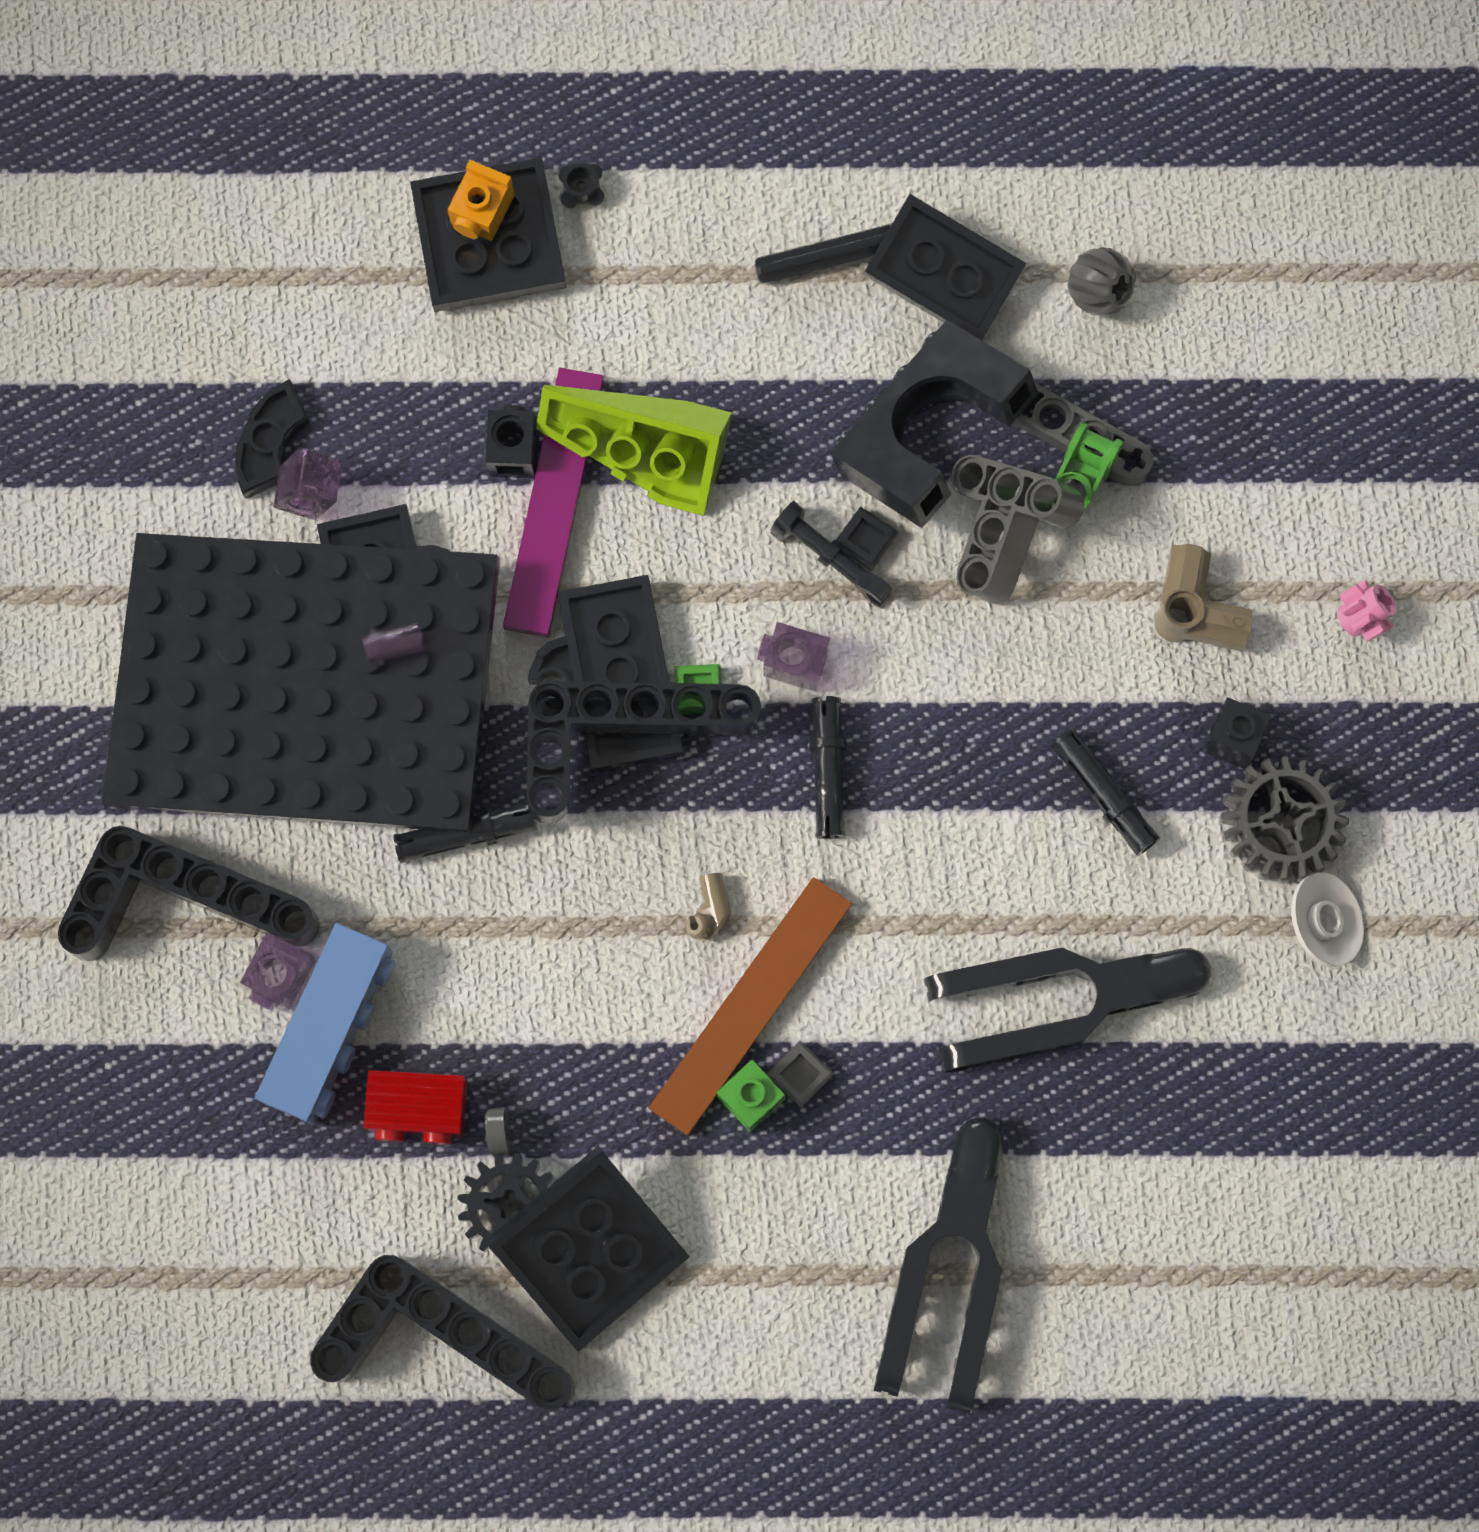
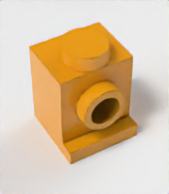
M469 160L466 166L467 171L447 209L450 222L457 232L468 238L477 239L480 236L492 241L515 196L512 180L508 175ZM474 197L484 200L479 204L472 203Z

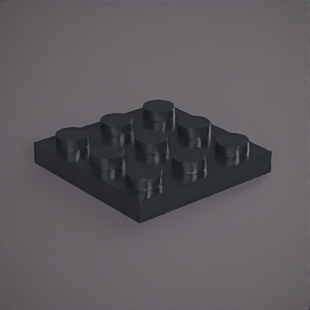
M542 157L489 167L511 177L515 194L492 241L480 236L477 239L468 238L457 232L450 222L447 209L466 171L410 181L434 312L567 288ZM474 197L472 203L479 204L484 200Z
M599 1146L593 1149L485 1240L491 1251L577 1352L690 1257Z

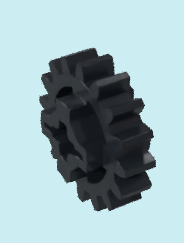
M499 1153L495 1154L494 1167L489 1168L481 1161L477 1164L478 1170L481 1173L478 1179L465 1176L464 1181L471 1187L470 1194H459L457 1200L467 1204L468 1210L457 1216L461 1222L472 1223L473 1226L465 1234L469 1240L478 1236L483 1238L479 1250L486 1253L490 1249L485 1240L492 1233L484 1227L478 1210L489 1212L496 1221L495 1231H497L510 1219H505V1212L495 1205L489 1204V1202L499 1203V1201H507L509 1194L515 1193V1200L526 1207L534 1199H530L524 1192V1177L533 1181L540 1194L548 1188L547 1186L555 1178L551 1172L545 1173L540 1177L537 1175L540 1167L538 1160H532L525 1167L523 1166L522 1155L515 1153L511 1164H506L503 1156ZM505 1174L501 1186L491 1193L482 1192L490 1181ZM513 1211L511 1214V1218H513L520 1211Z

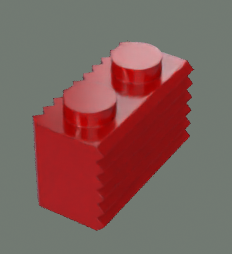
M369 1070L363 1122L364 1129L369 1132H376L375 1140L404 1142V1134L423 1135V1143L452 1145V1137H464L468 1079L465 1076Z

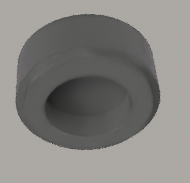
M507 1108L488 1109L485 1114V1131L489 1153L493 1157L499 1153L501 1156L511 1155L512 1134Z

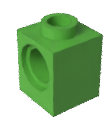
M753 1060L746 1064L716 1092L717 1098L749 1133L785 1101V1094Z

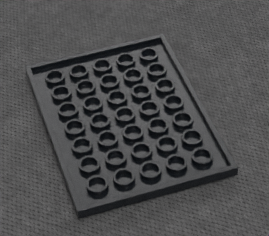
M136 533L102 804L114 808L472 833L500 558L497 554Z

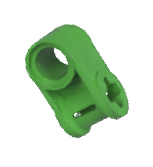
M1083 421L1077 428L1055 480L1065 484L1069 479H1076L1083 484L1086 492L1084 510L1094 502L1104 480L1110 474L1121 452L1124 441L1120 439L1115 441L1109 440L1089 430V424ZM1085 445L1102 452L1103 456L1087 449Z

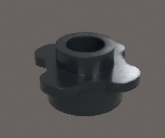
M576 163L563 167L558 174L559 180L563 183L564 190L560 196L562 205L569 209L576 207L577 204L589 203L591 206L600 205L605 197L599 183L603 176L602 169L593 163L589 165ZM584 183L586 186L584 189H579L577 185Z

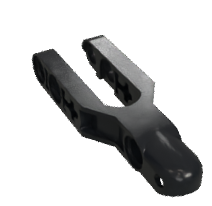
M1061 947L928 976L923 980L928 990V1002L966 993L967 997L974 996L980 990L1003 984H1012L1013 987L1069 975H1075L1084 980L1091 981L1095 988V1004L1091 1012L1086 1016L967 1040L939 1048L940 1056L944 1062V1072L950 1073L1080 1046L1108 1015L1187 999L1199 994L1209 984L1212 976L1211 965L1203 953L1193 948H1181L1157 954L1139 955L1100 964Z
M987 1118L970 1119L959 1128L953 1145L937 1220L905 1249L874 1385V1391L880 1393L883 1391L887 1392L888 1395L898 1397L932 1245L937 1240L946 1236H961L972 1243L977 1255V1262L964 1317L963 1336L958 1356L955 1358L953 1366L955 1368L953 1381L945 1409L960 1410L965 1414H970L1002 1274V1269L987 1236L986 1228L1004 1148V1137L996 1123Z

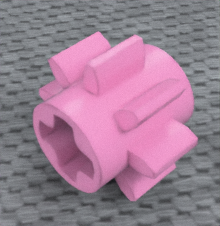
M1364 580L1340 594V598L1345 604L1337 609V616L1341 626L1349 635L1358 637L1363 634L1366 641H1370L1394 626L1389 617L1396 613V604L1389 591L1382 585L1376 584L1370 588L1369 583Z

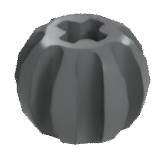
M1100 247L1085 251L1079 255L1069 271L1068 291L1076 306L1091 315H1111L1122 310L1134 293L1136 273L1128 258L1112 248Z

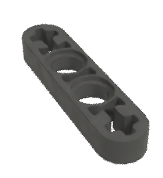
M1035 383L1038 395L1035 398L1040 401L1035 405L1031 418L1025 416L1028 409L1027 406L1014 421V425L1066 453L1077 428L1083 421L1089 424V430L1096 431L1109 440L1115 441L1120 439L1124 441L1119 454L1122 458L1129 459L1132 454L1140 458L1138 463L1140 468L1135 467L1131 472L1123 469L1125 461L1118 457L1108 475L1109 478L1125 486H1137L1148 478L1153 465V454L1149 447ZM1051 408L1059 410L1065 418L1064 425L1052 430L1045 428L1039 420V415L1042 411ZM1096 451V453L1103 456L1102 452Z

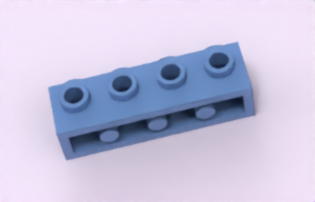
M335 923L254 1099L313 1126L318 1117L324 1119L327 1116L336 1092L331 1090L338 1073L345 1074L354 1058L356 1048L352 1047L351 1044L358 1029L365 1030L373 1017L376 1004L371 1003L377 987L378 985L385 987L393 973L396 961L391 959L394 952L387 944Z

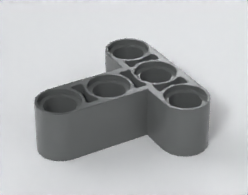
M977 455L962 457L952 469V486L956 492L981 504L957 569V585L964 593L988 603L999 604L1005 602L1015 589L1038 522L1058 528H1068L1075 525L1084 512L1085 504L1081 493L1045 475ZM1020 486L1019 491H1018L1017 495L1015 496V492H1016V490L1018 489V487ZM1057 498V502L1055 506L1052 508V504L1054 500ZM1004 530V534H1003L1001 540L999 541L1000 535H1001L1002 531ZM987 574H988V579H987L986 583L984 584V579L986 578V576H987Z

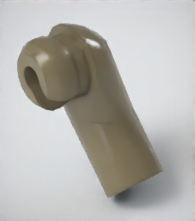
M712 873L699 878L704 903L694 916L688 917L685 924L687 933L699 941H707L715 937L730 917L731 910L722 873Z

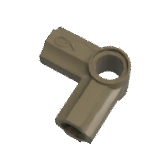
M1193 544L1172 545L1169 552L1160 608L1154 618V626L1157 633L1163 639L1170 642H1181L1188 639L1243 651L1251 633L1252 610L1205 600L1204 594L1212 553L1204 550L1202 546ZM1174 608L1184 611L1188 616L1189 622L1180 623L1171 616L1170 609Z

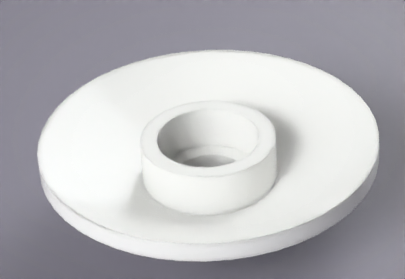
M1321 872L1305 877L1296 887L1291 906L1292 922L1297 938L1305 951L1320 964L1330 967L1347 964L1356 957L1363 942L1364 923L1359 903L1351 889L1341 879L1332 874Z

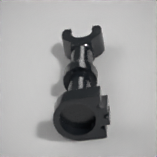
M793 500L777 517L771 527L770 534L781 543L789 540L794 535L819 556L818 561L826 568L831 565L851 581L870 603L880 608L891 595L890 592L893 588L885 580L865 570L842 551L844 546L835 539L830 542L805 522L806 510Z

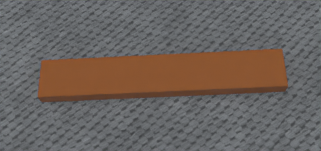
M815 877L810 880L648 1107L650 1111L685 1136H689L716 1098V1092L726 1084L851 908V902Z

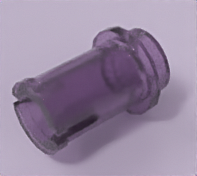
M418 621L410 625L377 632L376 628L371 629V634L363 636L364 648L369 663L378 662L380 666L385 665L386 659L425 651V645L422 642L424 640Z

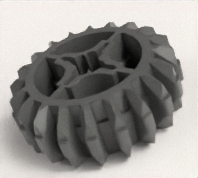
M1283 756L1280 759L1278 770H1276L1269 758L1261 762V773L1255 767L1248 766L1244 770L1246 781L1235 778L1230 785L1236 794H1226L1223 797L1222 803L1233 811L1222 812L1219 816V821L1234 827L1224 831L1222 839L1227 842L1237 840L1238 844L1230 851L1232 858H1237L1242 853L1249 857L1243 865L1244 871L1249 872L1256 863L1262 866L1259 873L1261 880L1266 881L1272 871L1277 870L1278 882L1285 884L1289 880L1290 870H1292L1294 877L1298 882H1301L1308 876L1307 867L1313 873H1321L1325 869L1322 859L1333 862L1338 857V853L1332 846H1342L1346 842V836L1335 830L1346 828L1349 825V818L1335 814V812L1344 809L1347 805L1346 800L1341 798L1331 799L1330 796L1338 789V785L1336 782H1332L1324 787L1320 783L1325 775L1324 769H1318L1312 776L1306 774L1309 767L1307 760H1301L1295 770L1291 769V761L1288 756ZM1281 786L1300 791L1311 802L1299 803L1294 801L1290 797L1287 788H1281ZM1266 788L1269 796L1265 800L1267 813L1259 816L1255 821L1248 822V805L1251 797L1258 791ZM1280 811L1285 812L1284 817L1289 814L1292 819L1297 818L1288 829L1283 828L1284 823L1279 826L1276 821L1271 822ZM1319 818L1320 832L1317 842L1313 848L1302 853L1300 843L1303 840L1301 827L1309 824L1311 820ZM1256 838H1273L1280 846L1281 852H1286L1287 855L1268 850Z

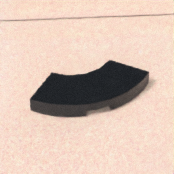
M290 379L273 388L254 406L248 415L249 419L242 431L240 440L237 442L235 456L236 474L245 499L287 481L283 465L286 447L298 431L310 424Z

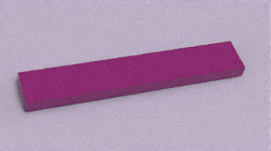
M559 367L555 386L602 391L604 376ZM545 434L503 628L508 631L549 638L588 456L581 457Z

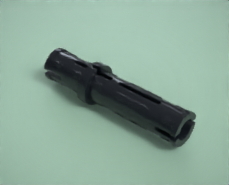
M820 696L811 699L813 705L814 738L809 740V750L814 752L815 838L831 839V836H834L835 839L845 837L842 751L846 750V739L841 738V698L826 696V701H822Z
M1071 728L1063 733L1050 745L1088 795L1096 802L1104 814L1102 816L1104 822L1107 825L1112 824L1136 856L1146 852L1161 839L1135 807L1137 801L1132 795L1127 796L1120 789L1109 772L1083 742L1075 728Z
M526 802L525 804L490 812L489 808L479 810V815L473 816L472 833L418 829L394 834L393 839L394 843H397L395 850L398 860L402 864L409 860L484 842L488 846L498 843L497 839L529 831H538L536 821H534L535 819L528 810Z

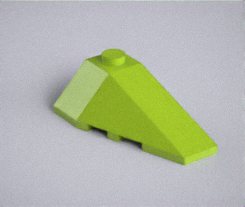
M544 385L541 393L536 429L581 457L590 456L612 469L610 474L619 480L624 481L626 478L649 492L647 497L657 503L704 516L723 458L732 413L690 401Z

